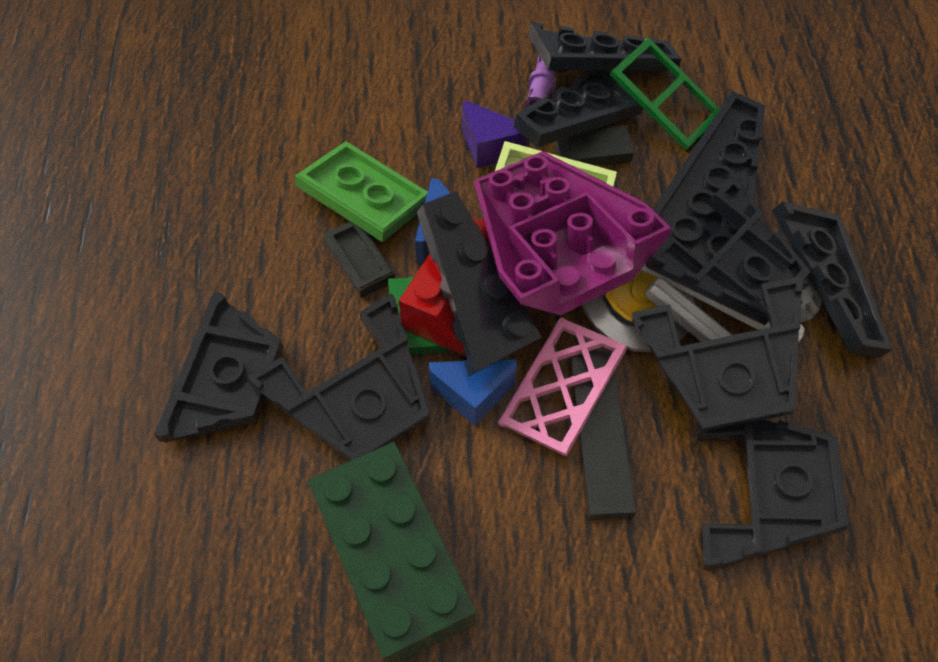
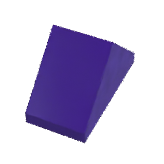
M465 100L462 104V131L477 168L498 163L505 141L529 148L530 142L513 127L515 120Z

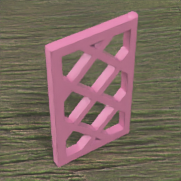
M560 318L503 412L498 425L506 427L567 457L625 354L627 345L567 321L565 318ZM563 331L577 337L579 345L555 352L554 346ZM600 347L613 351L604 367L594 369L588 351ZM583 354L588 372L564 379L558 361ZM553 363L558 381L534 389L532 383L542 366ZM592 380L594 386L584 404L573 407L567 388ZM561 390L567 409L542 417L537 397ZM531 400L536 419L524 423L512 419L520 403ZM571 418L572 425L562 442L548 436L545 425Z

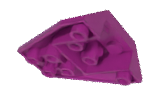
M544 151L474 180L476 194L500 279L521 305L562 315L632 281L671 232V227L646 203Z

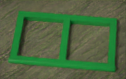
M649 37L645 38L643 43L609 74L685 151L707 130L720 110ZM647 49L677 78L653 102L622 73ZM681 84L712 113L688 138L658 109Z

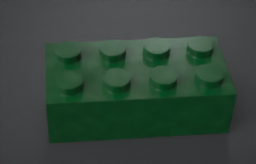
M395 442L308 479V483L384 662H402L475 625L476 611Z

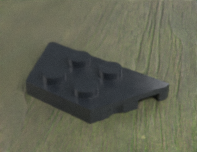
M214 292L154 433L155 437L160 442L167 443L256 423L265 397L252 388L247 376L280 358L284 348L281 340L268 329L260 328L256 324L255 319L246 312H240L229 304L224 295Z

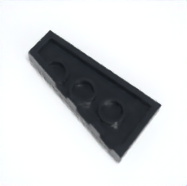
M536 22L530 23L528 33L548 70L558 73H564L568 70H584L590 73H598L601 70L612 71L639 47L645 39L625 35L623 41H619L614 36L599 31H594L592 37L581 36L574 33V28L559 26L558 32L543 30V23ZM651 39L679 67L682 58L668 41ZM647 49L622 73L648 71L659 74L669 70Z

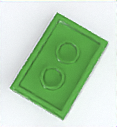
M347 141L295 175L296 187L381 242H384L417 215V211L425 203L428 191Z

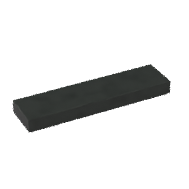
M611 350L588 351L594 369L604 367L612 355ZM583 354L569 357L571 377L588 372ZM614 371L578 436L588 520L633 518L636 514L618 387ZM592 380L572 386L574 406L584 404L594 386Z

